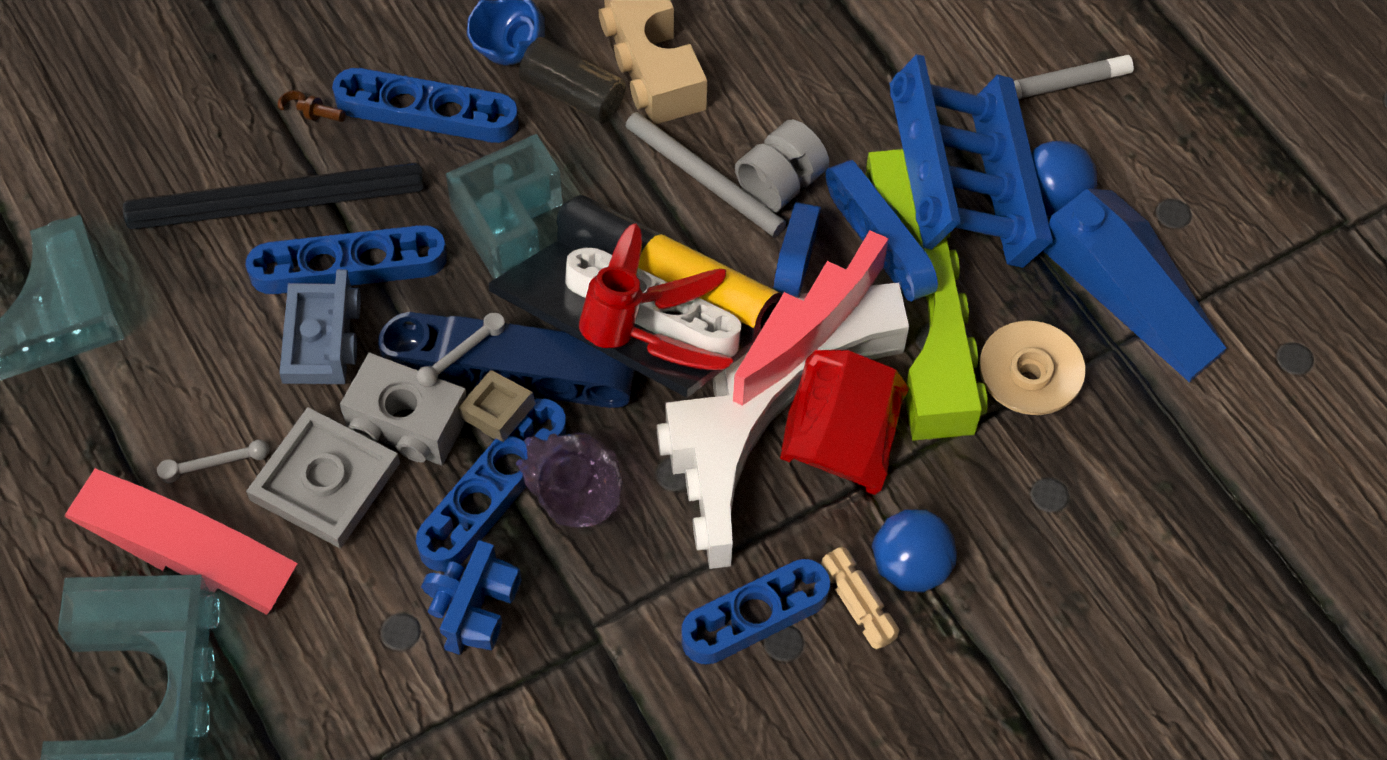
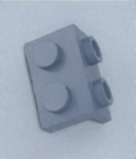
M347 269L336 270L335 284L288 283L279 372L282 384H346L347 364H356L357 336L356 333H350L351 319H359L361 304L359 288H351Z

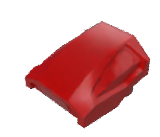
M815 350L805 360L802 377L788 412L780 459L789 463L795 459L865 486V492L876 495L882 490L887 476L891 445L897 427L901 403L909 390L908 385L896 369L850 350Z

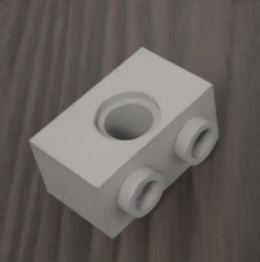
M368 353L340 403L346 427L375 442L379 441L395 447L400 454L412 461L425 462V460L443 466L466 422L462 420L458 410L459 405L467 397L466 389L439 378L433 386L424 387L417 381V370ZM401 410H413V413L406 417L399 418L393 416Z

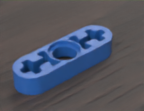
M795 202L780 250L773 287L774 290L782 294L785 292L800 298L816 238L820 206Z
M796 560L693 610L686 616L682 624L681 643L685 654L697 663L714 664L819 612L825 606L829 594L830 578L827 571L821 564L813 560ZM801 578L805 584L816 583L813 596L807 597L806 593L798 591L787 597L785 607L787 610H782L780 598L794 591L796 579ZM775 588L778 589L779 596H778V594L776 593V591L774 590ZM752 599L762 600L769 605L772 615L763 623L753 624L741 616V606L746 601ZM724 613H730L731 623L738 633L737 635H733L732 626L729 625L716 633L715 645L709 646L704 639L695 642L698 627L705 626L706 630L713 632L725 626L726 615Z

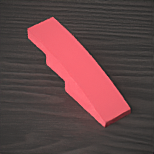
M869 230L847 269L827 261L804 301L785 292L783 293L734 375V402L743 406L786 377L829 339L858 306L883 269L889 238Z
M96 468L65 514V517L154 567L163 571L167 566L213 593L219 588L265 615H268L298 564L252 538L191 508Z

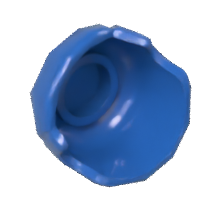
M480 0L468 17L466 35L473 48L493 63L506 66L514 65L534 56V53L539 50L545 36V18L537 4L532 0Z
M1050 141L1039 145L1031 152L1047 216H1052L1084 190L1097 189V167L1089 153L1081 146L1068 141Z
M905 509L887 518L875 535L871 545L878 573L901 591L924 593L940 586L950 576L956 565L957 550L954 535L949 526L939 516L927 510Z

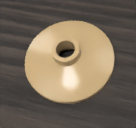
M1018 321L999 328L986 341L979 361L981 379L991 396L1003 406L1028 415L1050 414L1063 409L1079 394L1085 378V362L1077 344L1062 330L1038 321ZM1021 373H1033L1037 379H1028L1021 375Z

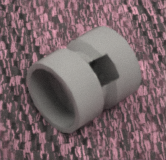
M794 119L786 120L767 136L764 144H757L737 161L735 173L738 182L745 192L772 212H778L798 195L800 188L809 186L829 168V157L823 143L809 127Z

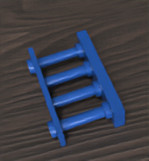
M916 54L895 75L889 84L923 248L932 250L954 228L1000 237L1007 265L1025 267L1052 243L1053 239L1013 78L997 74L977 95L930 84L925 56ZM935 106L972 114L976 133L939 124ZM944 146L981 154L986 173L948 165ZM953 187L990 195L995 215L957 207Z

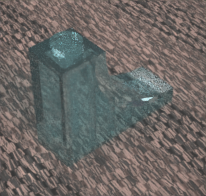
M81 215L55 220L46 226L30 231L33 254L28 278L18 298L0 318V381L125 339L93 241Z

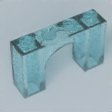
M202 575L75 577L64 579L58 632L72 652H145L156 656L166 664L168 683L161 705L154 715L140 728L127 735L106 740L43 741L40 760H203V758H198L199 738L207 737L210 725L209 705L207 702H203L205 682H212L215 671L214 651L212 647H208L209 631L218 627L220 607L218 596L211 594Z

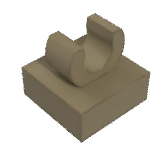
M490 370L459 405L458 410L462 420L477 427L487 436L504 442L536 403L530 390Z

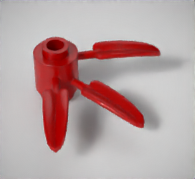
M636 223L630 225L620 237L609 266L601 269L597 276L593 277L589 283L579 321L581 334L588 341L601 348L620 347L628 343L631 337L648 343L647 350L651 355L675 364L705 370H723L733 363L731 357L701 349L662 334L654 335L634 327L640 304L654 301L658 308L666 309L697 299L723 283L726 277V269H714L652 286L645 293H642L640 281L636 276L642 249V233Z

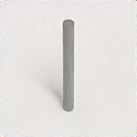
M635 112L628 118L626 122L628 130L775 238L783 231L786 226L785 220L640 113Z

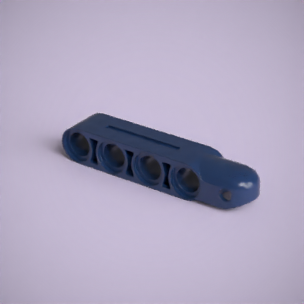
M415 312L401 313L390 319L383 326L378 342L380 352L385 359L419 371L424 366H433L483 327L484 320L460 316L442 317ZM410 321L415 325H408L404 322ZM505 323L504 331L500 335H488L442 371L438 378L455 385L475 388L486 374L492 370L530 390L534 397L605 408H620L629 403L636 370L566 332Z

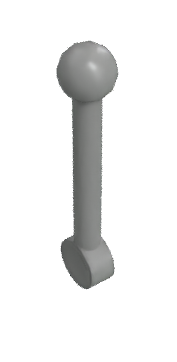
M489 313L484 317L483 327L433 366L420 368L416 376L419 384L424 387L433 386L442 371L488 335H500L505 328L503 316L499 313Z
M262 439L252 441L249 447L179 464L174 460H164L158 465L157 473L163 482L173 483L183 473L250 457L255 460H263L269 455L270 447Z

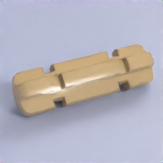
M839 547L826 554L822 558L821 565L827 571L830 582H836L838 587L835 590L856 623L860 626L864 625L865 630L863 634L870 645L875 649H881L898 638L899 627L889 613H883L882 608L885 607L863 572L855 569L854 566L857 563L848 549Z

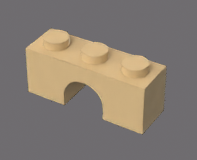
M604 0L605 8L599 9L601 27L606 37H614L616 42L614 45L616 61L622 73L628 71L631 76L630 90L637 109L645 108L650 122L654 125L706 110L707 79L691 44L671 49L655 46L659 42L674 38V7L671 0Z

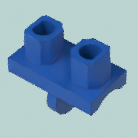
M478 540L465 571L462 565L456 562H449L444 575L439 573L426 574L421 588L433 598L428 609L430 615L436 618H443L448 605H450L440 627V633L447 638L444 645L447 651L461 655L465 645L487 650L494 649L501 631L502 618L500 615L482 610L481 606L486 596L511 603L517 594L522 579L519 568L496 558L494 545Z

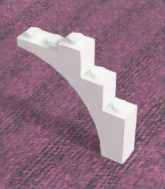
M899 282L872 285L853 312L817 350H850L869 359L904 353L909 324ZM808 293L800 294L798 299L804 301ZM747 353L712 379L715 397L666 403V423L657 424L660 456L670 455L673 474L685 473L689 501L699 500L701 517L693 518L694 539L697 551H707L709 569L731 566L733 545L731 510L736 485L749 453L769 423L794 400L802 377L805 360L786 377L743 406L733 401L734 375Z

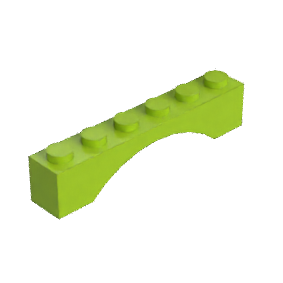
M903 149L869 152L866 177L923 248L919 225L916 221V210ZM950 233L932 250L923 248L934 266L938 288L935 293L926 296L928 302L929 334L922 351L909 369L906 382L909 390L904 399L912 441L975 435L980 415L987 413L986 388L984 383H976L974 368H977L978 365L977 344L974 337L967 338L964 325L968 323L969 318L968 301L965 293H958L955 280L959 279L960 266L957 251L949 250L947 238L950 237Z

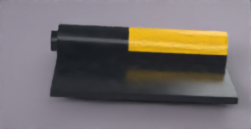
M584 195L574 197L572 200L565 202L560 208L556 220L558 226L556 242L489 282V291L686 398L723 370L698 369L663 360L648 353V343L631 337L625 345L616 348H601L588 341L579 329V321L585 298L574 293L565 283L567 256L571 252L582 248H596L613 255L625 229L636 223L642 233V249L638 268L666 282L714 269H726V277L723 283L699 298L733 314L741 322L739 349L731 357L733 363L749 352L783 295ZM663 312L670 315H681L677 312ZM635 323L634 327L655 335V333Z

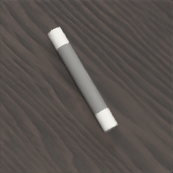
M1124 55L1015 80L1014 84L1018 99L1131 74L1133 72V61L1130 55Z

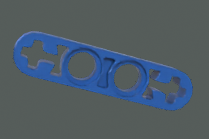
M363 68L344 70L333 81L332 89L338 109L344 110L346 115L350 117L491 143L507 141L518 130L517 106L514 100L501 93ZM357 88L364 89V91H358L355 97L348 96V94H354ZM400 94H409L415 98L413 104L405 108H396L389 104L393 97ZM447 102H454L462 107L458 114L451 117H444L436 112L439 106ZM472 108H476V109H477V111H474V113H473V114H474V119H472V111H471ZM496 114H503V115H504V116H500V117L497 119V122H490V121H489V120L493 119Z
M848 160L827 168L825 177L831 198L861 240L864 241L869 230L889 238L883 269L894 283L899 282L903 296L912 302L935 293L938 288V282L930 258L853 160Z
M420 225L267 242L256 246L250 251L245 265L251 284L257 291L264 294L287 293L288 283L335 284L337 269L348 270L351 286L429 277L443 269L447 261V251L443 235L437 229L431 226ZM420 246L429 247L428 256L418 257ZM401 247L402 260L397 261L394 248ZM372 248L383 250L386 253L385 259L377 265H365L359 261L361 254ZM328 254L335 258V263L328 270L314 271L308 267L310 260L317 255ZM293 259H297L300 272H293ZM268 263H277L274 273H264L267 270Z
M536 399V405L504 442L495 439L422 523L417 531L416 544L421 561L428 568L434 571L445 572L449 562L461 564L473 551L478 540L481 541L562 445L566 438V416L563 409L556 402L549 399ZM547 419H550L552 430L549 431L542 428L533 437L532 422L536 421L542 424ZM531 438H532V444H533V451H532V449L527 445L528 441H529ZM506 454H516L525 461V464L518 473L504 475L499 473L494 467L497 459ZM472 493H483L491 499L489 508L484 513L478 515L466 513L461 508V503L465 497ZM450 516H453L456 522L459 524L454 531L452 519ZM452 532L450 538L453 548L448 550L441 547L436 552H433L431 540L434 537L438 540H444Z

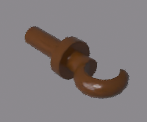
M298 90L287 91L280 96L277 102L278 108L284 110V105L288 101L298 100L297 110L302 111L304 117L312 121H316L319 117L343 122L346 118L344 110L323 105L321 98L316 96H309L307 98L304 93Z

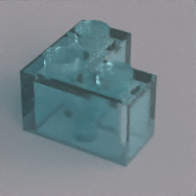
M537 134L445 173L451 209L493 279H496L540 251L538 229L532 218L561 206L563 203L560 170Z

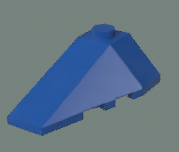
M1086 189L1051 216L1049 227L1053 242L1043 251L1188 382H1191L1225 353L1226 346L1149 222L1112 190Z

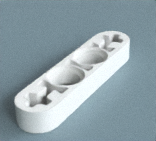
M582 248L571 252L567 256L565 283L567 287L574 293L586 298L591 279L597 276L601 269L609 266L612 255L596 248ZM638 268L636 276L640 281L642 293H645L649 287L668 283ZM701 298L666 309L658 308L654 301L640 304L635 323L655 334H662L686 344L728 357H732L738 352L741 322L739 319ZM663 312H677L681 315H670Z

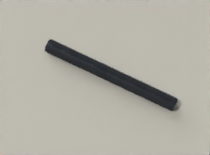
M413 162L131 199L123 203V217L129 229H140L419 192L423 190L424 181L420 164Z

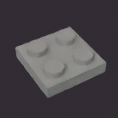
M307 407L246 492L253 503L341 549L399 466L400 460L398 453Z

